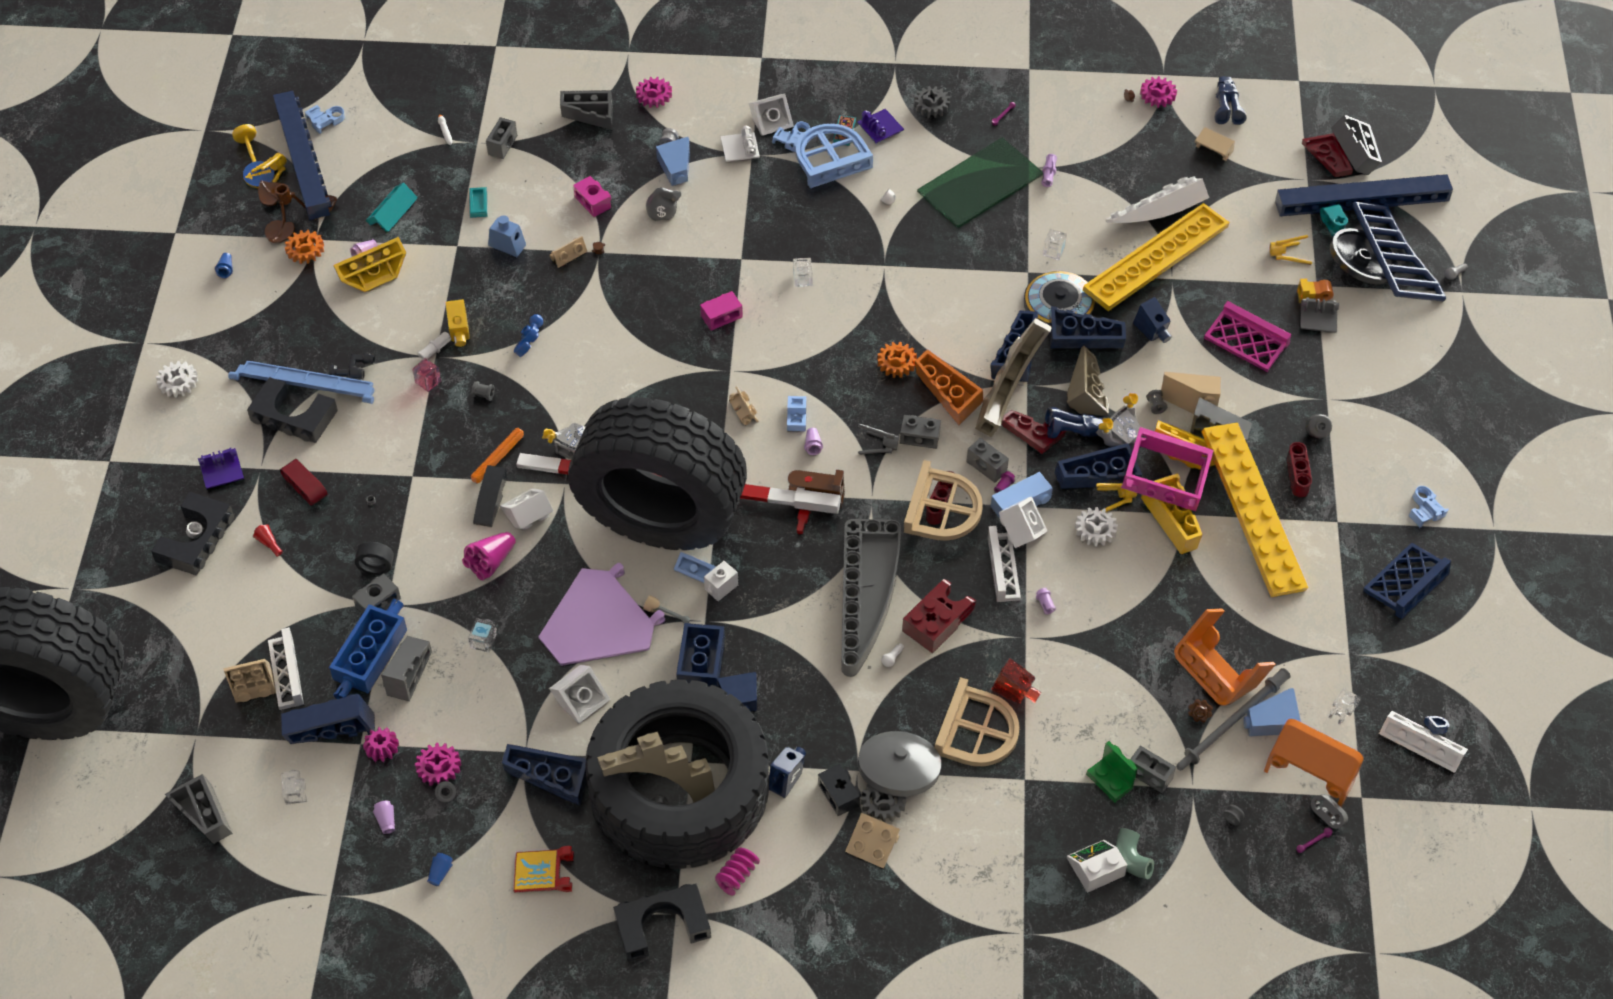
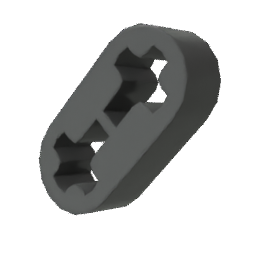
M1321 794L1312 799L1311 807L1313 811L1330 827L1337 829L1347 824V813L1330 796ZM1324 800L1323 808L1319 807L1321 804L1319 801ZM1338 814H1339V816H1340V817H1339V821H1340V822H1337V823H1336V822L1334 821V820L1336 819V817H1335L1334 815H1338Z

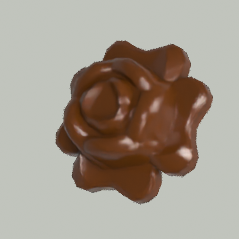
M1196 699L1193 704L1188 706V715L1192 716L1195 722L1199 720L1205 722L1207 718L1212 717L1211 711L1213 707L1208 705L1206 700L1200 702L1199 699Z

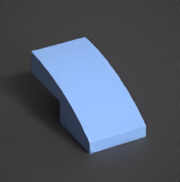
M788 396L787 431H806V396Z

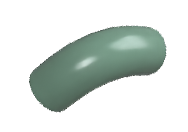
M1120 828L1116 847L1127 863L1126 872L1136 877L1150 879L1154 870V860L1143 857L1137 852L1140 834L1130 829Z

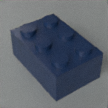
M684 623L676 673L677 679L686 680L687 683H690L691 680L707 683L708 687L711 685L718 687L725 642L724 626Z

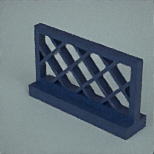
M1411 543L1364 587L1363 592L1395 610V616L1403 619L1450 574L1451 560L1446 557L1441 560ZM1414 551L1419 554V557H1409L1408 554ZM1421 562L1422 567L1411 568L1410 563ZM1424 562H1433L1436 565L1434 567H1425ZM1407 563V568L1397 569L1396 565ZM1412 573H1423V577L1413 578ZM1395 574L1396 580L1384 579L1386 575ZM1398 574H1409L1410 579H1399ZM1411 584L1412 588L1401 590L1400 585ZM1397 585L1398 590L1387 591L1386 586ZM1374 586H1383L1384 591H1375L1372 588ZM1388 596H1399V600L1394 603L1388 599Z

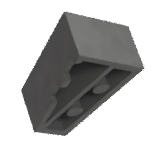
M1343 115L1331 127L1355 171L1369 175L1382 163L1369 124Z
M203 774L165 794L213 844L233 834L213 786Z

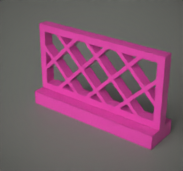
M1229 301L1226 302L1223 311L1204 335V339L1266 372L1269 371L1284 348L1288 347L1291 338L1290 333ZM1226 317L1231 320L1232 324L1222 326L1221 321ZM1243 326L1247 328L1248 332L1238 334L1236 327ZM1234 328L1235 335L1225 336L1224 330ZM1221 330L1222 337L1215 338L1211 336L1213 332ZM1260 335L1264 341L1254 342L1252 336ZM1249 337L1251 343L1241 345L1240 338ZM1237 339L1238 345L1230 346L1227 340ZM1276 343L1280 347L1277 350L1270 351L1268 344ZM1256 346H1266V352L1257 353ZM1252 347L1254 354L1247 355L1243 352V349ZM1268 356L1270 361L1266 365L1259 361V357Z

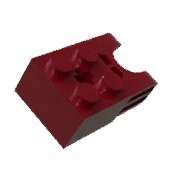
M943 579L903 618L902 632L932 654L958 629V626L973 612L976 605V600L970 596H966L960 601L948 599L947 597L951 593V582L947 579Z

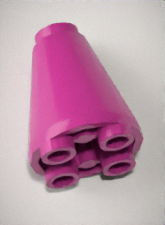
M505 532L470 543L464 548L462 563L466 568H470L478 579L483 581L486 578H490L513 549L516 543L515 538L511 533Z

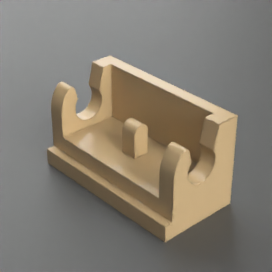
M1204 127L1196 138L1195 143L1197 148L1202 145L1221 154L1223 160L1226 161L1234 151L1235 141Z

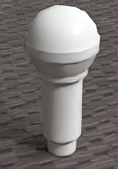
M899 643L890 653L883 655L881 659L882 664L885 667L893 666L896 657L902 652L904 645Z

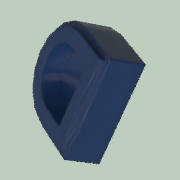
M1427 716L1424 719V724L1433 735L1447 733L1449 722L1439 716Z

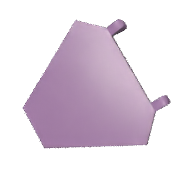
M621 563L615 564L610 571L582 568L538 636L561 666L650 650L654 626L665 622V615L661 610H658L649 618L615 579L625 573Z

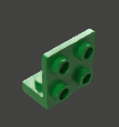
M1108 741L1105 743L1102 759L1089 768L1086 775L1115 803L1133 789L1137 767L1131 759H1127L1122 754L1118 746Z

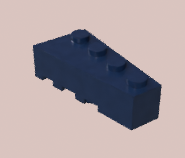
M1051 306L1049 313V326H1051L1050 348H1082L1083 346L1086 348L1124 347L1126 341L1125 322L1103 317L1100 319L1091 317L1092 315L1077 314L1073 313L1074 311L1066 309L1064 311L1057 309L1058 307Z
M1020 310L1010 327L1009 334L1004 338L1002 347L999 348L995 360L990 364L992 379L996 378L997 372L1005 364L1011 345L1018 336H1022L1035 318L1038 319L1037 311ZM1032 359L1019 381L1028 382Z
M1129 443L1061 460L1057 462L1054 473L1061 488L1097 487V483L1122 484L1132 450ZM1135 461L1132 475L1142 478L1141 470L1137 461Z
M359 694L349 695L337 700H329L321 704H313L302 709H293L281 714L282 736L290 744L314 742L318 740V737L331 740L337 739V735L349 734V737L358 736L359 732H367L368 735H370V730L375 732V713Z
M507 744L502 760L506 773L578 806L581 805L587 782L586 758Z

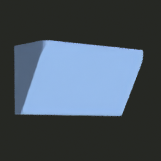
M680 552L673 570L704 583V576L716 566Z

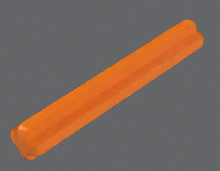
M515 428L471 474V480L476 484L480 483L484 477L487 465L496 466L524 436L523 431Z

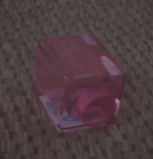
M426 358L412 369L415 383L427 392L441 382L439 367Z

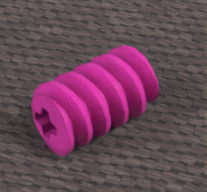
M742 847L737 848L735 854H732L730 860L726 861L725 866L720 869V873L716 874L715 881L717 885L728 895H735L734 889L739 890L741 887L738 882L744 883V876L749 877V870L754 871V864H759L760 860L750 850Z

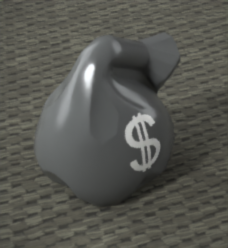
M663 187L657 188L646 201L648 216L655 221L673 218L677 211V201L681 197V192Z

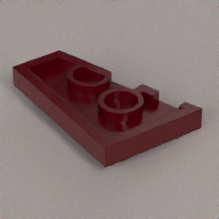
M1334 133L1302 139V145L1334 177L1352 174L1353 169Z
M1014 410L1006 413L1001 422V426L1041 454L1046 452L1066 434V431H1061L1057 438H1048L1047 431L1049 425L1045 424V422L1043 424L1035 422L1032 417Z

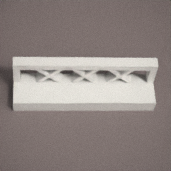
M989 526L987 538L997 602L1020 601L1021 596L1013 544L1008 539V533H997L996 526ZM1007 539L1008 544L1004 548L1001 547L999 540ZM1003 554L1010 558L1006 564L1001 560ZM1005 570L1013 575L1009 580L1004 578L1003 572ZM1008 586L1015 590L1014 595H1006V588Z
M290 628L281 629L282 637L268 640L279 710L304 705ZM284 644V649L281 653L274 650L275 645ZM281 659L287 661L284 669L277 667ZM284 675L290 679L287 686L279 683ZM287 692L292 694V701L282 702V698Z
M1393 711L1387 716L1379 732L1380 735L1454 773L1468 750L1439 734L1433 735L1429 729Z

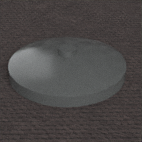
M890 731L877 734L862 745L858 757V769L865 782L882 793L902 797L914 796L929 790L935 785L940 776L941 758L935 747L924 738L908 732Z

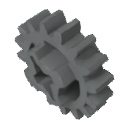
M928 86L927 90L922 88L921 92L917 91V95L914 96V107L917 112L921 111L922 116L927 114L928 118L931 115L936 118L937 114L943 116V112L947 113L948 108H950V96H948V92L943 93V88L937 90V86L934 89Z
M867 784L866 790L862 791L863 812L868 811L867 815L875 816L876 819L880 818L883 822H886L887 818L893 822L894 816L901 817V811H905L906 797L888 795ZM894 797L897 798V804H895Z

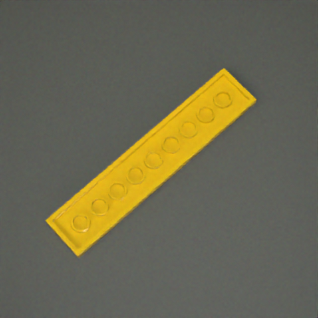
M1202 203L1083 286L1082 291L1107 311H1110L1228 228L1230 222Z
M1231 423L1204 428L1202 430L1203 437L1208 448L1213 450V461L1270 597L1306 591L1308 589L1306 580L1239 424Z

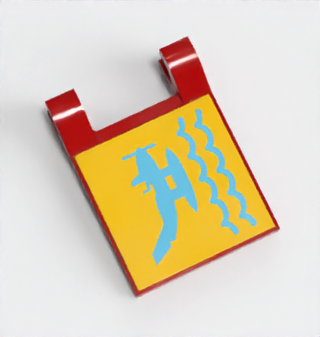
M563 846L557 850L516 852L514 893L548 890L572 892L573 883L570 882V877L560 878L561 860L574 861L572 847Z

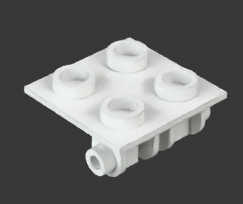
M744 126L741 134L721 136L726 162L760 158L755 133L752 132L749 126Z

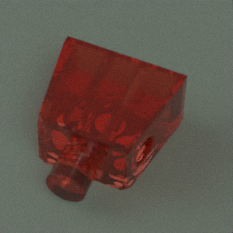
M1009 658L1000 671L992 687L993 691L1018 704H1021L1025 697L1036 703L1042 693L1032 687L1036 679L1035 676L1011 658Z

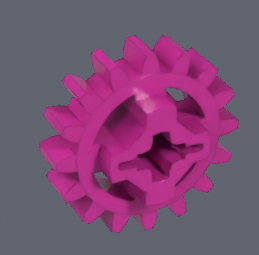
M1160 76L1157 79L1151 77V80L1146 79L1145 83H1142L1140 89L1141 99H1145V104L1151 103V107L1157 105V108H1159L1160 105L1166 107V104L1172 105V101H1175L1177 95L1176 85H1172L1171 80L1166 81L1167 78L1162 80Z
M650 77V80L644 78V83H638L639 86H636V98H638L639 103L643 102V106L648 104L650 108L653 105L658 108L659 104L665 106V102H670L672 86H670L669 81L665 82L664 78L659 80V77L655 79Z
M437 742L433 748L429 744L428 750L422 749V756L416 757L417 763H415L418 777H421L424 783L429 780L430 786L434 782H437V785L443 781L449 782V778L455 780V773H460L459 766H461V760L459 759V753L455 752L453 746L448 748L447 743L439 747Z

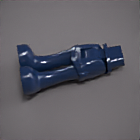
M1219 77L1216 98L1219 100L1220 108L1215 112V122L1217 124H1225L1231 116L1232 122L1235 125H1241L1246 121L1247 115L1240 106L1238 100L1239 93L1235 82L1231 77ZM1228 102H1231L1232 113L1229 108Z
M1048 407L1045 413V424L1049 425L1047 435L1051 439L1057 438L1061 431H1071L1084 437L1099 436L1096 432L1099 430V424L1103 423L1102 418L1098 419L1093 415L1086 414L1075 415L1055 407Z

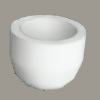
M888 189L882 196L881 201L886 204H892L896 196L894 192Z
M198 522L189 523L186 528L187 536L191 539L199 538L203 527Z

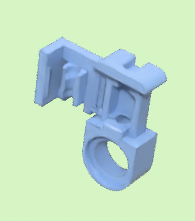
M318 105L305 111V117L311 120L312 127L319 134L322 133V128L331 123L335 126L345 119L344 109L340 106H333L326 110L325 113L320 111ZM335 112L341 113L339 117L332 116Z
M803 121L797 122L792 129V133L790 131L786 132L783 128L779 127L773 136L772 143L775 144L776 141L785 143L786 149L796 152L797 141L804 133L798 131V128H804L807 131L810 129V126Z
M1418 486L1416 488L1413 500L1420 508L1412 509L1409 517L1419 528L1428 520L1433 519V521L1444 518L1449 510L1448 508L1444 509L1436 501V495L1426 486ZM1418 493L1425 494L1427 498L1420 497Z

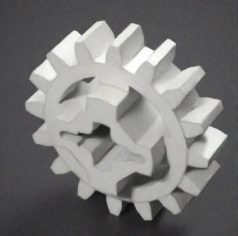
M177 361L176 364L170 362V366L164 365V371L159 370V376H156L158 388L161 389L163 394L167 393L168 397L174 394L175 398H177L178 394L185 396L184 392L191 393L190 388H196L195 383L198 382L196 369L193 368L192 364L188 366L186 361L183 364L180 361Z
M1098 507L1095 508V511H1092L1091 508H1088L1087 513L1082 511L1081 516H1077L1075 529H1077L1076 535H1081V541L1088 540L1087 545L1093 542L1097 547L1098 543H1101L1103 546H1105L1106 541L1111 543L1112 537H1116L1118 524H1116L1117 519L1112 518L1111 512L1106 514V509L1099 511Z

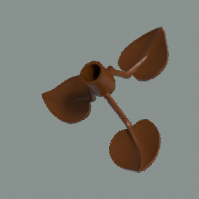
M261 180L258 188L261 203L266 206H273L279 201L282 212V221L274 220L268 223L265 228V236L271 243L284 242L293 235L295 229L292 222H286L284 205L289 204L292 198L306 209L305 204L294 192H290L288 185ZM332 195L325 196L326 198L329 197L332 207L329 208V212L337 201V197Z

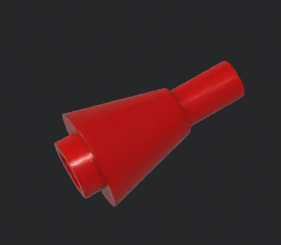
M259 525L255 528L253 538L267 548H270L276 557L280 556L283 551L276 544L269 525Z

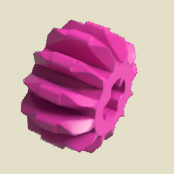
M378 727L376 732L370 730V735L364 738L363 747L366 755L369 758L372 757L375 762L380 758L384 763L385 758L392 759V754L398 751L399 740L394 731L390 732L388 727L383 731L380 727Z

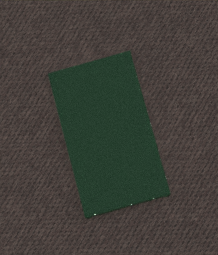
M1001 137L918 188L917 192L959 228L1041 177L1043 172Z

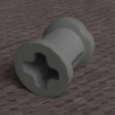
M479 381L473 383L471 396H479L491 401L494 396L495 386L492 384L489 386L480 384Z
M1157 389L1150 391L1146 395L1147 400L1152 406L1151 412L1153 414H1161L1168 408L1167 404L1163 401L1162 391Z

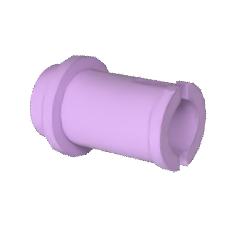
M1047 588L1039 589L1036 592V599L1040 601L1044 614L1053 613L1056 607L1050 597L1051 592Z

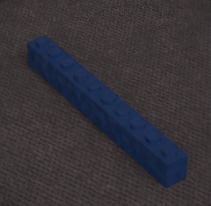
M293 91L273 95L309 220L330 215L329 208L332 206L329 197H325L328 196L326 186H322L325 184L323 176L318 174L321 173L319 163H315L318 160L315 151L312 152L314 150L312 140L308 141L311 137L309 130L306 129L307 124L305 118H303L304 114L299 97H295Z
M1448 174L1278 189L1275 204L1279 216L1283 217L1320 213L1321 208L1337 204L1341 206L1343 211L1354 210L1352 207L1353 202L1387 205L1388 207L1450 201L1453 187Z

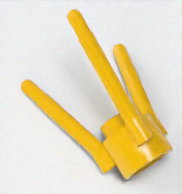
M276 153L272 158L270 157L267 161L252 169L251 172L254 173L260 169L264 170L270 166L271 169L278 170L272 181L277 182L281 173L285 170L284 165L287 163V159L283 154Z
M1308 235L1270 242V255L1276 256V260L1282 259L1312 264V261L1282 255L1286 254V247L1299 245V240L1308 238Z
M1119 483L1096 484L1098 491L1118 490L1119 497L1124 499L1106 507L1105 512L1123 504L1132 503V498L1137 496L1136 492L1121 488L1122 484Z

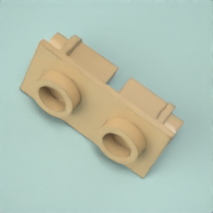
M583 237L575 238L572 242L551 252L550 258L552 261H556L558 268L587 252Z
M736 386L737 393L729 395V402L734 410L737 411L736 414L741 423L748 425L753 418L758 422L755 416L757 414L755 407L748 403L750 400L749 396L745 391L741 392Z

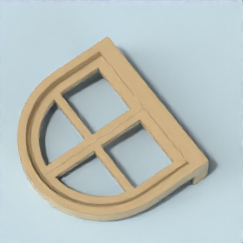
M923 460L904 521V533L944 541L958 539L967 535L977 526L982 515L983 503L979 490L967 478L959 474L931 468V461ZM933 480L953 484L948 503L927 498ZM957 486L969 495L973 508L952 504ZM925 506L946 510L940 529L919 525ZM950 511L970 516L960 526L945 529Z
M960 677L937 737L935 749L941 757L970 766L996 764L1009 756L1017 744L1019 736L1017 715L1005 700L997 695L969 687L968 679ZM969 699L990 705L983 725L961 719ZM994 708L1005 717L1009 733L987 727ZM958 727L980 733L973 753L951 747ZM984 735L1005 741L1000 748L991 753L977 754Z

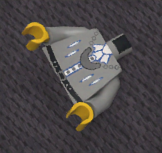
M1130 393L1129 396L1123 398V402L1127 405L1120 408L1110 418H1103V423L1099 424V430L1096 433L1104 439L1105 445L1109 447L1129 443L1131 450H1133L1135 437L1140 426L1135 415L1134 405L1138 402V395Z
M587 422L584 426L572 423L569 427L558 432L545 429L542 439H548L549 443L554 441L556 453L572 460Z

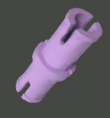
M1054 154L1046 156V163L1042 169L1043 179L1041 183L1044 187H1051L1053 184L1057 156Z

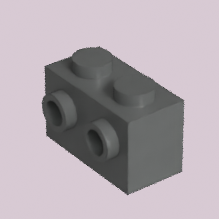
M904 415L900 432V444L937 449L941 420Z

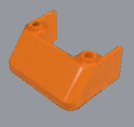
M1206 609L1175 647L1174 655L1179 663L1219 705H1230L1255 689L1276 664L1274 662L1257 663L1253 669L1244 670L1238 675L1214 649L1220 640V635L1213 625L1225 611L1223 609Z
M1288 719L1269 754L1264 772L1268 773L1272 765L1276 768H1286L1290 763L1327 782L1326 789L1328 793L1334 798H1339L1338 805L1342 807L1354 785L1364 758L1357 750L1298 720Z

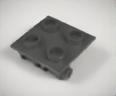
M1307 297L1302 299L1300 329L1337 333V310H1339V303L1336 300H1327L1325 303V299L1320 302V299L1316 301V299H1309Z

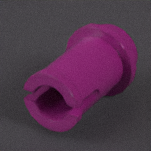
M1009 471L1002 473L1000 481L994 488L995 493L1015 482V475Z

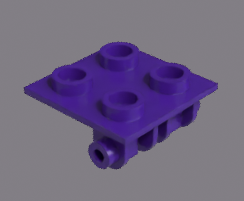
M886 109L875 114L864 111L862 113V120L857 121L875 143L904 131V128Z
M230 447L223 450L222 453L219 450V454L215 455L212 452V456L208 454L201 455L198 458L206 489L244 479L236 448L232 449Z

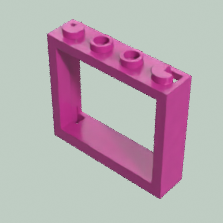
M1140 427L1121 488L1196 511L1202 496L1213 450ZM1139 447L1202 466L1195 493L1192 494L1132 475Z

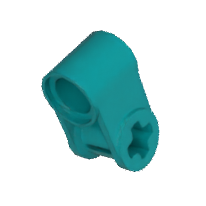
M1339 204L1321 208V219L1332 236H1335L1338 231L1345 229L1348 218Z

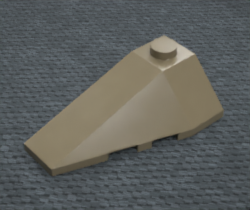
M1085 346L1081 348L1067 391V403L1071 409H1075L1079 414L1106 416L1109 414L1108 398L1103 396L1102 393L1105 387L1098 377L1101 374L1096 356Z

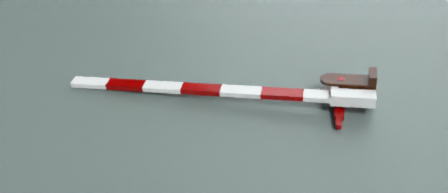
M520 453L516 465L517 468L568 475L571 460ZM836 469L835 475L794 470L788 475L789 490L745 484L740 499L791 505L794 508L800 509L797 534H803L811 510L838 514L839 508H842L845 496L844 470Z

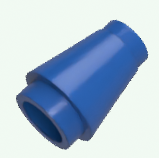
M223 253L215 266V272L220 278H228L233 273L232 256L229 253Z
M437 853L436 857L432 859L427 882L434 886H439L453 866V859L443 853Z

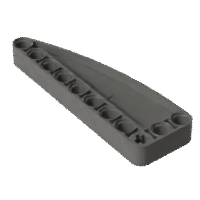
M850 519L845 523L841 670L848 677L857 675L879 636L889 610L897 578L900 554L901 525L896 520Z

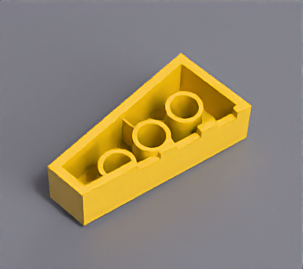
M1178 473L1154 481L1185 491L1184 487L1180 484ZM1145 495L1141 496L1142 501L1180 554L1198 548L1203 534L1191 510Z

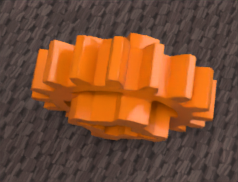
M300 230V234L294 232V237H288L289 241L285 242L286 254L289 259H293L294 263L299 260L300 264L303 261L309 264V260L316 261L315 257H321V252H324L323 239L315 231L310 233L307 230L306 233H303Z
M892 342V346L885 344V349L881 348L880 353H878L877 365L880 366L881 372L886 371V376L892 374L893 378L896 375L902 378L904 373L908 376L910 371L914 372L917 353H914V348L908 349L909 344L902 346V342H899L898 345Z

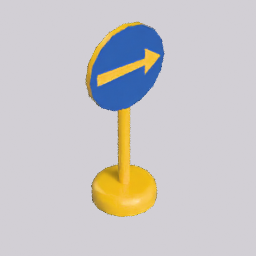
M249 124L241 125L233 130L232 136L236 142L246 143L252 163L245 167L243 178L251 187L259 188L261 180L265 182L273 181L275 177L274 170L269 166L264 170L260 169L254 173L251 172L252 169L264 162L256 161L250 144L257 134L255 127Z

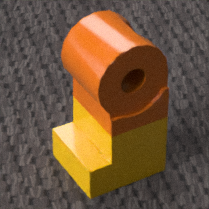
M1306 278L1299 281L1297 293L1300 303L1306 297L1316 299V301L1320 299L1321 302L1323 299L1325 301L1330 300L1334 296L1329 280L1308 282Z

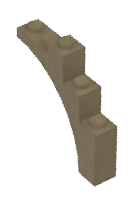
M1035 318L1022 336H1018L1011 345L1005 364L996 374L993 388L983 400L975 427L976 430L992 437L999 429L1020 378L1032 357L1050 333L1051 326Z
M658 732L637 738L638 745L597 757L604 776L624 772H645L660 775L679 784L688 792L693 803L702 800L715 791L712 771L706 758L688 763V758L682 745L664 750Z

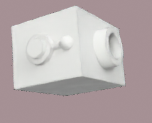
M723 561L704 576L705 590L717 601L721 600L738 586V572Z

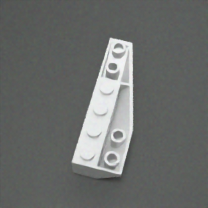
M1184 177L1177 180V184H1168L1163 187V190L1142 199L1136 204L1125 207V210L1110 214L1111 217L1105 220L1106 223H1132L1162 218L1208 199L1209 195L1202 178Z

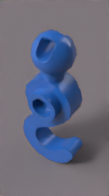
M538 314L531 316L529 319L530 326L526 325L521 331L522 339L514 348V353L519 357H522L531 348L529 343H533L539 336L538 328L543 325V318Z

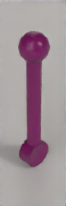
M1009 103L1008 108H1006L997 118L992 119V125H998V121L1010 109L1015 108V103Z
M1325 828L1324 832L1304 845H1298L1296 848L1297 852L1303 853L1305 848L1325 836L1330 837L1332 829Z

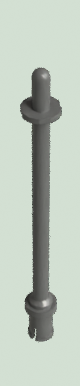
M1281 668L1273 677L1267 678L1265 686L1196 748L1193 750L1190 748L1185 749V757L1176 765V768L1181 771L1190 763L1198 764L1201 753L1248 713L1249 708L1257 705L1270 692L1276 693L1280 686L1290 679V673L1285 668Z

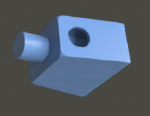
M507 216L498 217L489 228L488 246L518 257L525 248L526 242L521 227L509 221Z

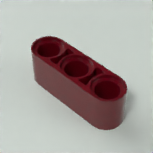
M1294 442L1289 447L1286 461L1292 492L1295 496L1302 498L1306 497L1309 493L1312 475L1306 446L1303 443Z
M294 459L280 469L283 478L309 505H314L328 495L322 483L298 459Z
M938 481L930 499L948 503L953 484ZM926 506L927 522L933 525L941 523L946 510Z

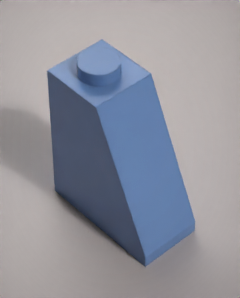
M689 137L656 146L657 160L671 186L687 182L690 157Z
M1290 688L1249 708L1247 716L1244 717V728L1248 729L1249 736L1279 735L1288 719H1295L1301 722L1294 688Z

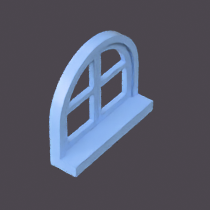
M839 124L818 125L805 131L797 141L796 157L807 175V182L810 188L873 168V154L861 136L849 127ZM824 134H839L848 139L830 144ZM817 136L823 147L805 152L807 143ZM853 142L859 153L840 159L833 148ZM827 151L833 161L813 167L807 157Z

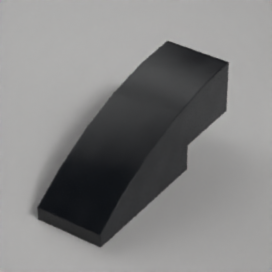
M487 465L477 499L473 524L487 527L493 526L503 498L502 491L507 480L506 468Z

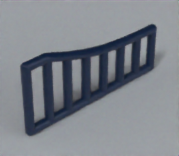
M1353 202L1352 207L1394 296L1444 302L1446 295L1440 283L1409 246L1389 207L1380 204ZM1362 210L1383 212L1384 216L1367 215ZM1368 222L1389 224L1391 229L1370 227ZM1373 234L1395 236L1398 241L1375 239ZM1380 247L1403 249L1406 254L1382 252ZM1385 259L1413 262L1416 267L1389 265ZM1391 272L1423 275L1428 281L1393 277ZM1398 285L1434 288L1436 294L1400 290Z

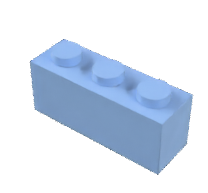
M1038 472L992 495L991 508L1000 518L999 512L1032 496L1036 506L1045 504L1051 499L1052 486Z

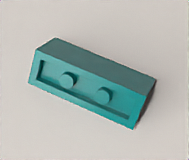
M401 183L394 187L365 221L369 225L378 223L385 232H388L417 200V196L405 183Z

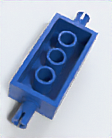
M393 599L387 610L372 605L367 606L329 667L333 680L341 683L333 694L336 699L347 697L352 688L369 693L407 632L404 617L398 615L404 607L401 601Z

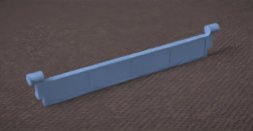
M247 361L245 365L240 364L235 372H229L228 378L233 380H239L240 376L268 380L271 377L290 385L363 397L362 402L373 404L374 397L372 396L375 391L373 382L253 361Z

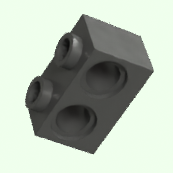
M1140 745L1131 757V760L1137 767L1135 778L1163 794L1173 780L1176 766Z

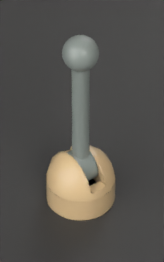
M648 596L644 604V610L648 612L661 610L681 619L683 623L690 622L688 616H682L661 607L656 597Z

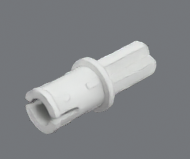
M443 332L435 340H430L429 344L418 352V356L426 362L427 359L436 352L439 353L440 349L451 341L450 335L447 332Z

